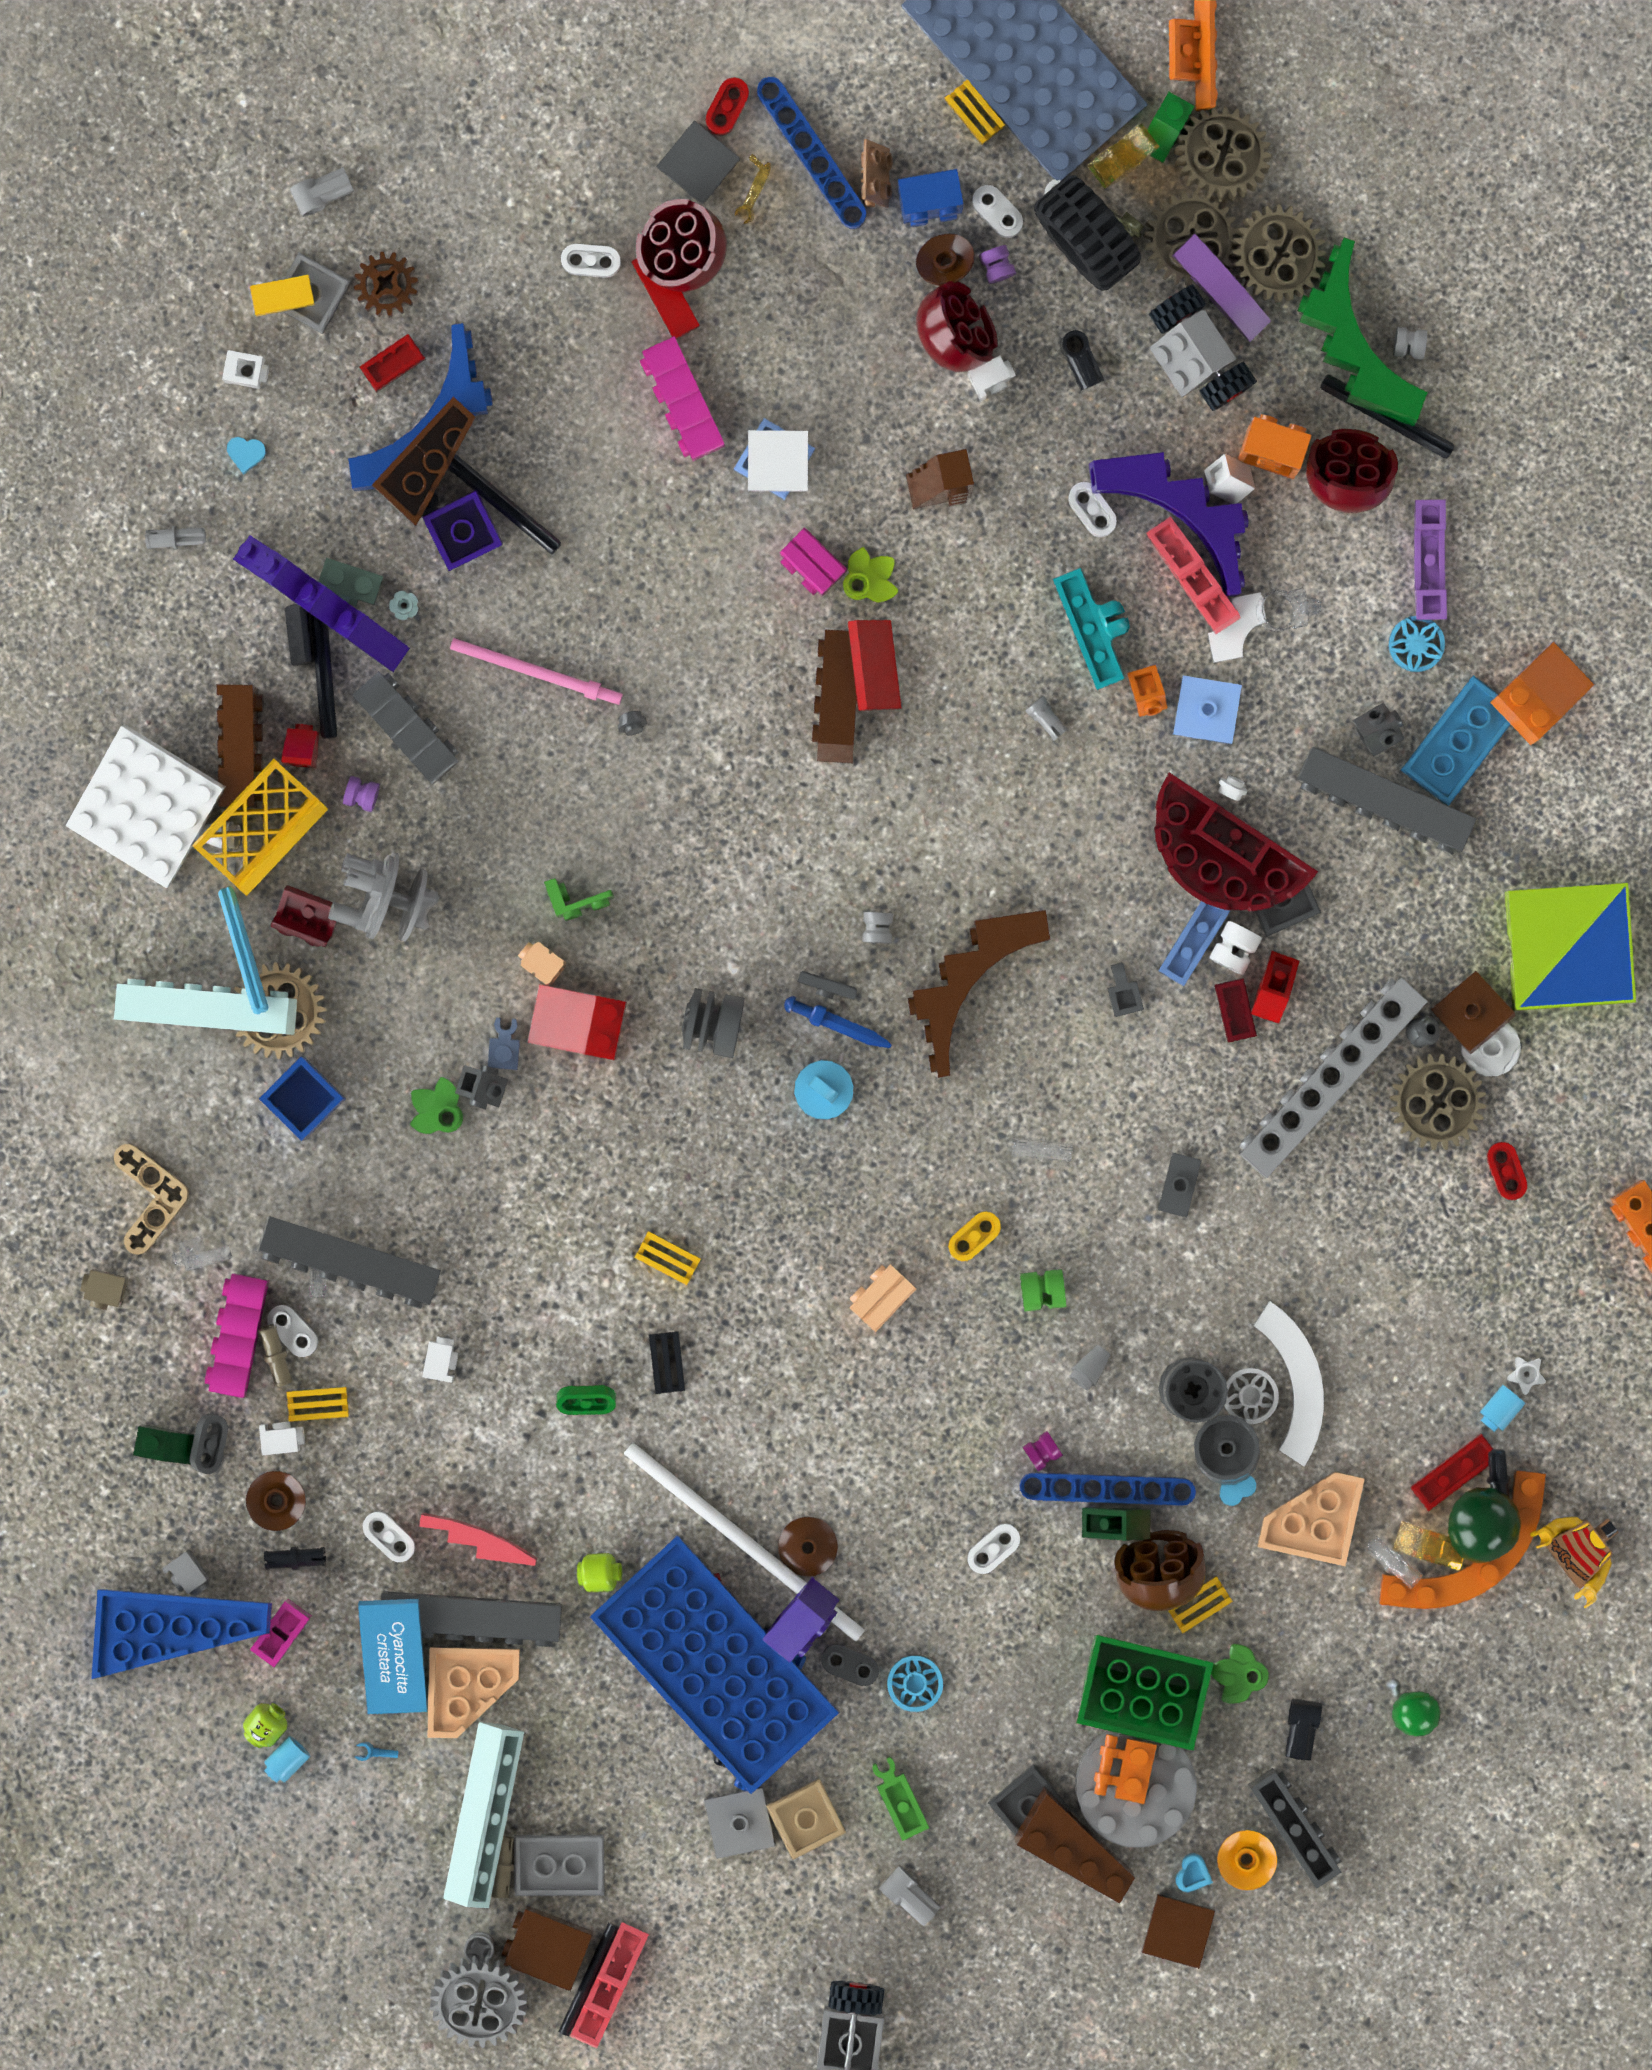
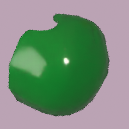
M1420 1691L1405 1692L1393 1704L1392 1718L1394 1724L1406 1735L1425 1736L1430 1734L1439 1725L1441 1716L1439 1703L1429 1693Z

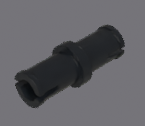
M297 1546L291 1547L290 1550L264 1551V1561H267L264 1566L266 1570L292 1568L293 1571L299 1570L300 1567L326 1566V1556H324L326 1550L325 1547L299 1549Z

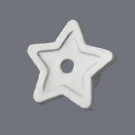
M1516 1357V1370L1507 1377V1380L1519 1383L1525 1395L1528 1394L1533 1385L1545 1384L1546 1380L1539 1372L1541 1359L1538 1358L1527 1362L1520 1357ZM1526 1371L1529 1372L1528 1377L1524 1376V1373Z

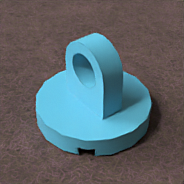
M820 1060L810 1063L800 1071L795 1081L794 1094L798 1105L806 1114L815 1119L828 1120L839 1116L848 1108L853 1098L854 1086L850 1075L842 1066L833 1061Z

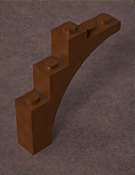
M1046 910L974 921L975 927L970 928L972 946L978 945V951L943 956L944 962L939 963L941 981L947 980L948 985L914 990L913 997L908 998L910 1016L916 1015L917 1021L929 1019L930 1025H924L926 1042L933 1043L934 1054L929 1055L931 1073L937 1072L938 1078L950 1076L949 1048L952 1028L960 1006L970 989L989 968L1005 956L1026 946L1050 940Z

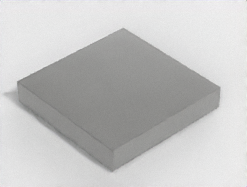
M299 252L284 279L309 275L315 305L282 312L323 334L352 282Z

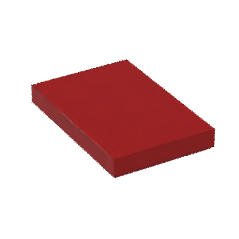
M891 620L848 621L859 711L902 709Z

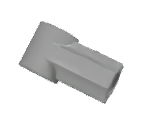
M344 167L318 179L310 178L290 188L302 217L315 214L324 209L326 204L354 192Z
M898 1866L879 1889L897 1906L901 1905L924 1926L936 1915L941 1907L918 1886L919 1883L905 1869Z

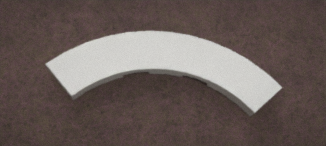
M1269 1301L1253 1326L1261 1331L1281 1354L1288 1368L1293 1390V1414L1288 1432L1279 1450L1302 1466H1305L1316 1445L1322 1425L1324 1410L1322 1377L1313 1350L1302 1331L1283 1310Z

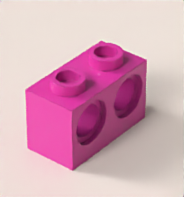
M287 1599L272 1618L270 1633L259 1636L250 1651L275 1667L312 1615L290 1599Z

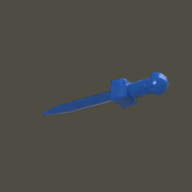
M795 996L788 997L784 1002V1008L788 1013L793 1011L809 1018L810 1023L814 1026H825L867 1045L884 1048L892 1047L890 1042L873 1030L827 1012L826 1007L821 1005L809 1006L795 1000Z

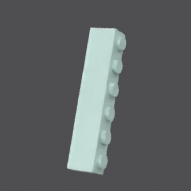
M127 979V984H117L115 1020L294 1035L297 999L288 998V992L270 991V996H265L269 1007L268 1010L256 1015L251 1009L246 988H242L241 994L231 993V987L213 986V992L202 991V985L184 983V989L173 988V982L156 981L155 987L145 986V980Z
M483 1722L478 1724L443 1899L465 1907L489 1908L524 1731L502 1724Z

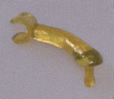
M753 154L749 157V160L760 170L751 184L743 206L738 207L735 211V216L739 215L743 209L748 211L749 217L743 224L753 221L754 211L752 208L771 170L769 162L763 165Z

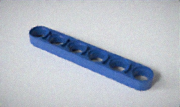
M775 77L763 78L757 87L759 100L841 223L849 229L861 227L866 220L864 205L782 82ZM768 83L776 84L779 88V94L774 99H767L762 94L763 87ZM790 108L795 112L796 117L792 123L785 124L779 120L778 114L782 109ZM799 133H808L811 136L812 143L808 148L802 149L796 145L795 138ZM822 157L828 161L829 167L825 172L816 173L812 169L811 164L815 158ZM840 182L844 185L845 193L842 197L834 198L829 195L828 187L831 183ZM857 207L862 213L861 219L855 223L848 222L844 216L847 208Z
M1032 1472L1024 1475L1019 1484L1020 1491L1024 1497L1030 1500L1182 1506L1191 1503L1196 1495L1195 1486L1191 1481L1175 1477ZM1029 1478L1040 1480L1042 1487L1039 1493L1031 1495L1025 1491L1024 1485ZM1067 1479L1071 1483L1069 1494L1065 1496L1058 1495L1054 1491L1056 1481ZM1089 1480H1096L1101 1485V1492L1096 1497H1090L1084 1492V1485ZM1119 1481H1126L1131 1486V1492L1125 1498H1119L1114 1493V1486ZM1149 1482H1155L1161 1488L1160 1495L1155 1499H1149L1144 1495V1487ZM1179 1483H1185L1190 1487V1496L1185 1500H1178L1174 1496V1488Z

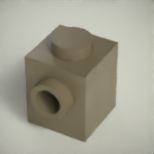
M92 1269L89 1275L84 1274L80 1291L85 1292L83 1299L90 1300L89 1306L103 1310H107L108 1305L122 1307L129 1278Z

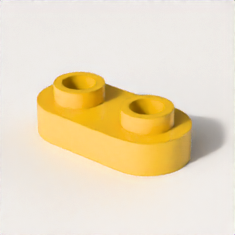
M984 1211L968 1221L949 1240L948 1249L952 1257L959 1261H968L977 1255L1000 1233L1001 1224L998 1217L991 1212ZM986 1220L991 1223L990 1231H981L980 1223ZM961 1240H965L969 1244V1248L965 1252H961L957 1248V1244Z

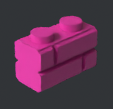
M805 527L780 552V556L783 558L780 561L781 565L792 575L795 572L800 574L805 579L801 584L813 596L817 592L824 596L847 572V568Z

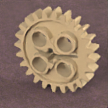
M274 962L273 971H270L266 964L262 965V974H259L265 996H270L268 989L270 985L274 987L275 991H281V988L286 984L293 985L295 996L292 999H297L296 1013L302 1014L304 1023L301 1028L295 1029L294 1035L287 1034L285 1037L282 1034L274 1033L270 1038H265L261 1032L238 1031L236 1037H247L243 1044L244 1047L255 1044L254 1054H258L263 1048L265 1049V1058H269L273 1051H275L277 1059H282L283 1051H286L288 1056L292 1058L294 1057L293 1048H297L303 1053L305 1052L304 1042L311 1045L314 1044L313 1039L310 1037L311 1034L321 1035V1031L316 1028L317 1023L323 1024L326 1022L318 1016L319 1013L327 1011V1008L318 1006V1002L324 1000L325 996L315 995L320 985H309L312 979L311 975H307L302 979L301 968L291 973V964L288 963L283 971H281L277 962ZM235 987L234 990L241 994L242 988Z

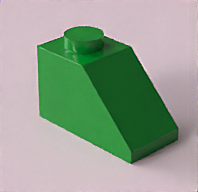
M1168 92L1137 149L1164 163L1195 106Z

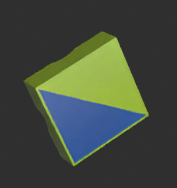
M1628 883L1505 892L1507 935L1512 951L1510 981L1513 1011L1636 1003Z

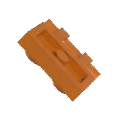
M1106 1734L1105 1744L1101 1745L1099 1753L1102 1755L1099 1772H1095L1094 1781L1096 1782L1094 1794L1106 1796L1108 1785L1116 1786L1115 1798L1144 1804L1157 1745L1127 1738L1125 1748L1120 1749L1116 1748L1118 1736ZM1114 1758L1122 1759L1119 1776L1110 1774Z

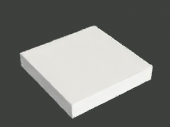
M748 430V491L808 492V431Z

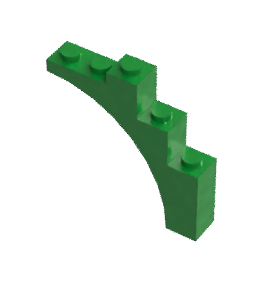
M1344 237L1340 246L1334 244L1328 259V261L1333 262L1330 273L1324 271L1318 287L1323 291L1312 288L1309 296L1303 294L1297 310L1302 313L1299 322L1333 334L1332 336L1327 334L1321 351L1326 353L1323 362L1356 374H1350L1345 387V391L1349 392L1347 402L1414 426L1419 418L1428 392L1406 382L1387 368L1371 350L1362 335L1352 310L1349 292V266L1355 241Z

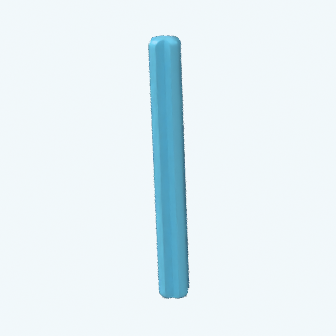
M232 887L220 889L218 895L251 1009L254 1014L259 1015L266 1012L269 1007L236 894Z

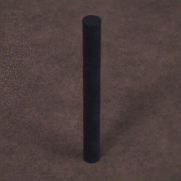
M608 1922L561 2024L559 2033L570 2036L619 1929L617 1925Z

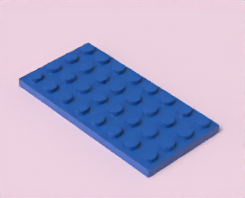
M679 1535L590 1616L750 1794L758 1789L840 1713L793 1660L788 1662L762 1640L767 1632Z

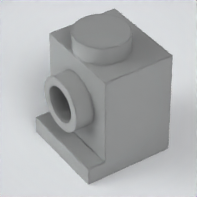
M187 1550L162 1568L165 1574L169 1571L172 1572L173 1576L170 1578L180 1592L185 1590L187 1594L195 1597L207 1588L204 1582L210 1579V1577L190 1550Z

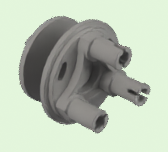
M393 852L390 856L387 855L384 861L376 859L369 861L346 853L341 867L342 872H347L344 886L366 891L362 907L359 909L333 902L328 918L364 931L368 939H374L383 922L388 906L403 910L398 938L405 942L409 938L413 927L423 930L429 928L427 913L438 903L439 894L437 891L426 888L428 872L424 869H420L416 874L408 896L394 892L393 889L399 867L398 853Z

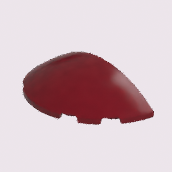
M1170 772L1168 773L1159 791L1155 806L1157 810L1156 826L1154 827L1155 839L1158 850L1168 866L1169 873L1192 896L1206 904L1224 910L1258 911L1274 907V905L1294 897L1317 875L1318 871L1181 779Z

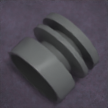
M695 988L691 999L687 1003L682 1026L683 1049L691 1050L693 1037L700 1038L698 1052H703L707 1040L713 1041L714 1055L733 1058L745 998L726 994L721 1006H715V994L713 991H709L707 1004L700 1003L702 989Z
M1192 1357L1177 1359L1168 1365L1160 1377L1158 1387L1160 1400L1167 1411L1184 1421L1194 1423L1209 1421L1218 1415L1226 1404L1228 1394L1226 1379L1221 1371L1207 1361ZM1188 1382L1198 1387L1194 1389L1195 1395L1193 1396L1184 1392L1188 1388Z

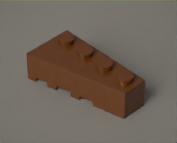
M216 684L217 695H222V705H219L217 709V722L219 729H222V735L219 734L217 740L218 758H221V764L218 765V782L226 786L218 800V806L221 808H228L258 776V772L263 770V754H258V742H263V724H258V712H263L264 699L263 694H258V689L254 685ZM263 793L251 794L247 799V808H257V801H262Z

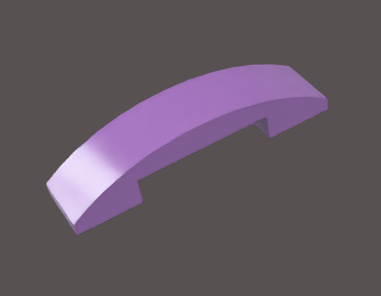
M1446 499L1415 500L1414 586L1416 620L1447 619V589H1445Z

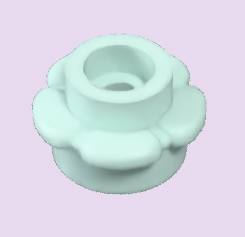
M399 591L390 600V611L399 620H407L409 617L413 618L418 612V599L413 593L408 594L406 591ZM406 603L407 607L402 608L401 604Z

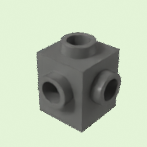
M1384 703L1352 720L1361 741L1373 757L1404 740L1400 729L1404 724L1396 710L1390 712Z
M464 1065L455 1094L470 1098V1105L485 1110L487 1104L499 1108L508 1079L497 1076L499 1070L489 1066L481 1065L479 1070Z

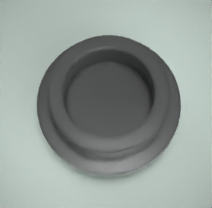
M630 711L618 718L619 724L617 727L619 732L632 736L643 731L647 720L646 717L642 716L641 711Z

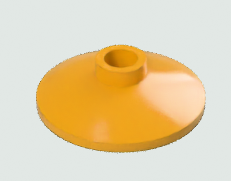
M1242 1830L1231 1834L1221 1844L1217 1856V1865L1221 1876L1228 1884L1240 1890H1254L1264 1886L1274 1875L1277 1867V1854L1273 1844L1266 1836L1256 1831ZM1248 1853L1252 1856L1249 1864L1241 1862L1243 1854Z

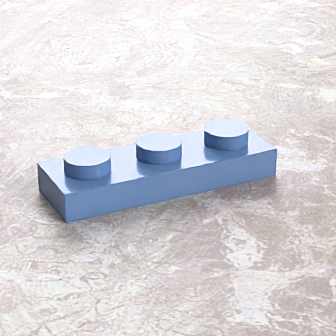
M1201 901L1158 971L1184 986L1230 910L1220 909Z

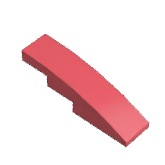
M1171 516L1146 533L1166 565L1215 634H1218L1241 618L1238 611L1222 591L1219 583L1205 566L1203 559Z
M426 1513L421 1514L419 1527L449 1530L448 1543L477 1546L476 1558L532 1566L537 1564V1557L515 1543L484 1528L452 1518Z
M623 1922L621 1923L570 2034L571 2037L594 2048L598 2047L649 1934Z

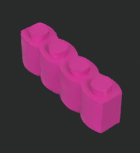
M673 336L643 350L644 358L639 360L646 376L652 375L657 384L652 389L659 404L665 401L669 412L664 415L671 430L678 429L682 439L677 441L684 458L690 455L692 461H695L725 447L724 441L675 337Z
M236 1273L231 1275V1279H225L222 1296H227L225 1308L220 1307L216 1325L221 1326L219 1338H213L210 1353L215 1355L213 1367L208 1366L205 1376V1384H209L208 1391L240 1398L246 1397L269 1280Z

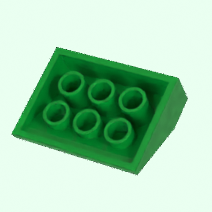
M1094 1635L1076 1723L1194 1751L1214 1663Z

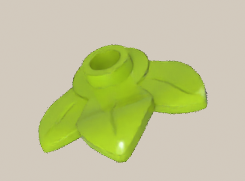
M864 547L856 550L848 560L849 573L843 581L845 594L853 600L868 598L876 603L892 599L898 593V589L887 580L893 572L894 558L879 556L870 559ZM856 580H860L864 585L860 591H855L852 588V583Z

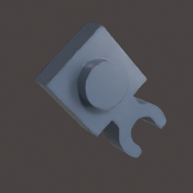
M496 1018L494 1026L499 1033V1037L490 1038L489 1067L518 1070L520 1040H511L512 1034L515 1033L518 1027L516 1019H512L510 1029L503 1030L500 1025L501 1018Z

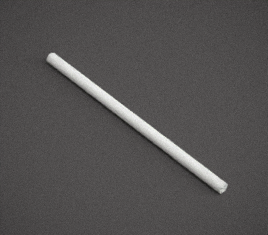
M634 1442L624 1452L628 1458L796 1594L806 1585L802 1578ZM835 1607L834 1610L838 1613L831 1622L854 1641H857L865 1630L839 1608Z

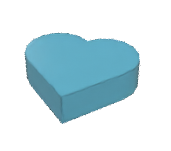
M235 437L228 442L227 453L244 475L265 458L266 448L259 440L251 439L246 441L244 438Z
M1250 1476L1248 1479L1235 1485H1221L1219 1491L1221 1501L1229 1506L1237 1505L1242 1500V1497H1249L1255 1492L1256 1481Z
M1190 1853L1183 1858L1182 1869L1176 1874L1175 1878L1176 1885L1180 1890L1191 1892L1213 1883L1206 1864L1199 1854Z

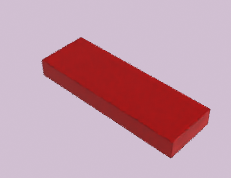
M656 247V255H657L660 251H659L658 248ZM637 258L631 261L672 337L674 336L677 340L700 327L682 292L672 291L656 284L642 272Z
M1480 1433L1410 1488L1429 1512L1489 1466L1488 1453L1493 1448L1483 1434Z

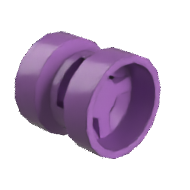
M1006 245L995 247L979 255L981 264L986 266V278L989 284L997 283L1016 275L1014 265L1009 263V251Z
M350 776L343 804L352 807L358 803V806H361L363 810L372 812L376 804L380 784L371 781L362 785L360 778Z

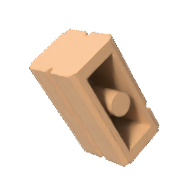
M528 942L518 955L522 959L520 966L535 975L536 978L547 986L552 985L566 967V962L552 953L550 949L540 942L534 944Z
M891 1264L887 1268L881 1265L870 1276L873 1283L866 1290L861 1286L850 1297L853 1304L849 1308L875 1332L917 1289Z

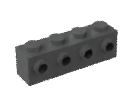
M1272 1768L1248 1784L1316 1889L1342 1873L1337 1864L1342 1862L1332 1846L1328 1849L1325 1848L1321 1842L1325 1835L1316 1822L1310 1824L1304 1816L1308 1809L1299 1796L1293 1799L1287 1790L1292 1785L1283 1771L1277 1774Z

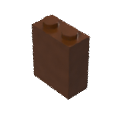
M527 1905L524 1913L518 1911L512 1928L517 1929L514 1940L507 1939L501 1956L506 1957L504 1966H511L514 1970L571 1992L594 1931Z

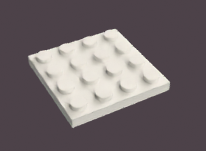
M124 724L117 732L66 826L165 888H168L226 786Z

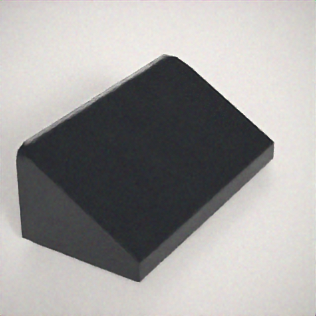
M297 604L287 606L285 608L291 665L313 664L314 657L308 612Z

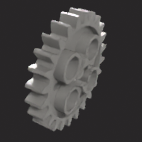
M473 1956L472 1963L468 1964L464 1958H461L460 1967L450 1963L449 1972L442 1970L440 1979H435L434 1989H431L430 1999H432L430 2010H433L432 2019L433 2021L440 2020L439 2030L448 2028L447 2038L456 2034L458 2036V2044L464 2039H468L469 2047H472L475 2041H479L480 2046L484 2048L486 2040H490L496 2046L497 2037L507 2041L508 2032L516 2034L517 2025L523 2024V2015H526L527 2012L526 2004L528 1997L524 1993L525 1984L519 1983V1974L510 1976L511 1966L500 1969V1960L491 1965L487 1956L484 1958L483 1963H478L477 1957ZM484 1980L485 1985L478 2023L474 2024L472 2021L479 1982ZM462 1985H469L471 1988H463ZM491 1990H499L501 1993H493ZM456 2011H465L466 2014H459ZM486 2016H495L496 2018L489 2019Z

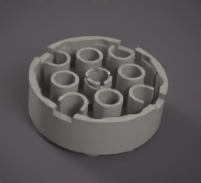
M1105 1731L1086 1748L1079 1761L1075 1779L1077 1800L1087 1822L1105 1839L1126 1847H1148L1161 1843L1173 1836L1189 1818L1197 1793L1195 1771L1183 1748L1112 1731ZM1106 1734L1118 1736L1116 1748L1120 1749L1125 1748L1127 1738L1157 1745L1144 1804L1115 1798L1116 1786L1108 1785L1106 1796L1094 1794L1096 1786L1094 1776L1095 1772H1099L1102 1755L1099 1753L1101 1745L1105 1744ZM1113 1759L1110 1774L1119 1776L1122 1759Z

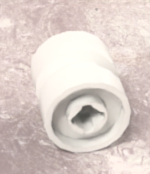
M1228 921L1221 934L1223 941L1222 943H1216L1209 959L1235 973L1244 975L1251 961L1248 956L1250 953L1256 952L1262 937L1238 924ZM1233 946L1239 949L1235 955L1231 953Z

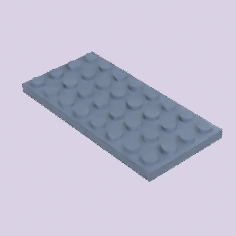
M906 0L901 4L905 12L965 80L968 79L1003 123L1056 181L1063 180L1066 176H1069L1148 106L1147 102L1056 0Z

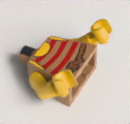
M1564 1517L1556 1518L1542 1529L1531 1532V1537L1539 1535L1541 1539L1540 1544L1536 1548L1546 1546L1574 1585L1579 1589L1584 1586L1582 1590L1574 1595V1598L1577 1600L1582 1595L1585 1596L1587 1603L1584 1605V1608L1596 1602L1597 1593L1604 1585L1612 1565L1610 1558L1613 1553L1605 1543L1619 1533L1612 1522L1606 1519L1596 1528H1593L1586 1519Z

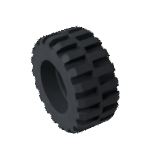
M1075 175L1066 176L1036 202L1034 207L1035 215L1047 231V234L1070 263L1095 288L1100 291L1109 290L1139 265L1141 253L1138 251L1139 249L1133 242L1132 237L1104 201L1082 179Z

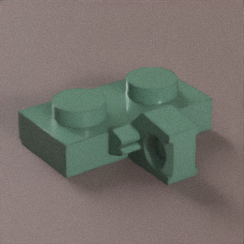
M326 558L318 582L350 605L356 607L358 600L375 605L384 577Z

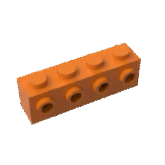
M1640 1180L1611 1198L1614 1205L1610 1208L1619 1222L1624 1220L1630 1231L1626 1234L1635 1248L1641 1247L1646 1255L1642 1260L1652 1273V1191L1645 1180Z

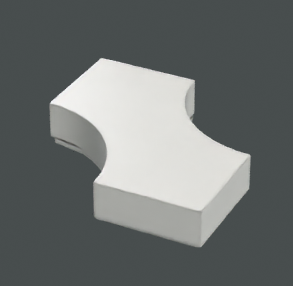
M1261 592L1231 598V603L1241 618L1218 634L1214 632L1208 633L1213 663L1242 658L1243 644L1247 634L1254 627L1267 622Z

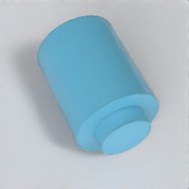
M1502 1385L1480 1411L1484 1416L1481 1422L1494 1432L1497 1428L1504 1431L1526 1403L1506 1386Z
M288 1736L264 1761L267 1766L264 1771L276 1783L279 1780L286 1782L311 1756L296 1739Z

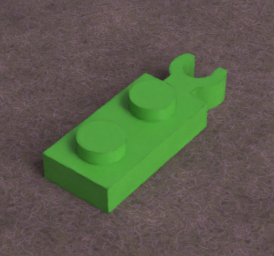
M889 1756L887 1757V1762L890 1765L889 1769L885 1772L880 1771L877 1764L874 1763L872 1765L873 1772L884 1781L877 1785V1789L902 1841L929 1829V1825L904 1773L895 1776V1762Z

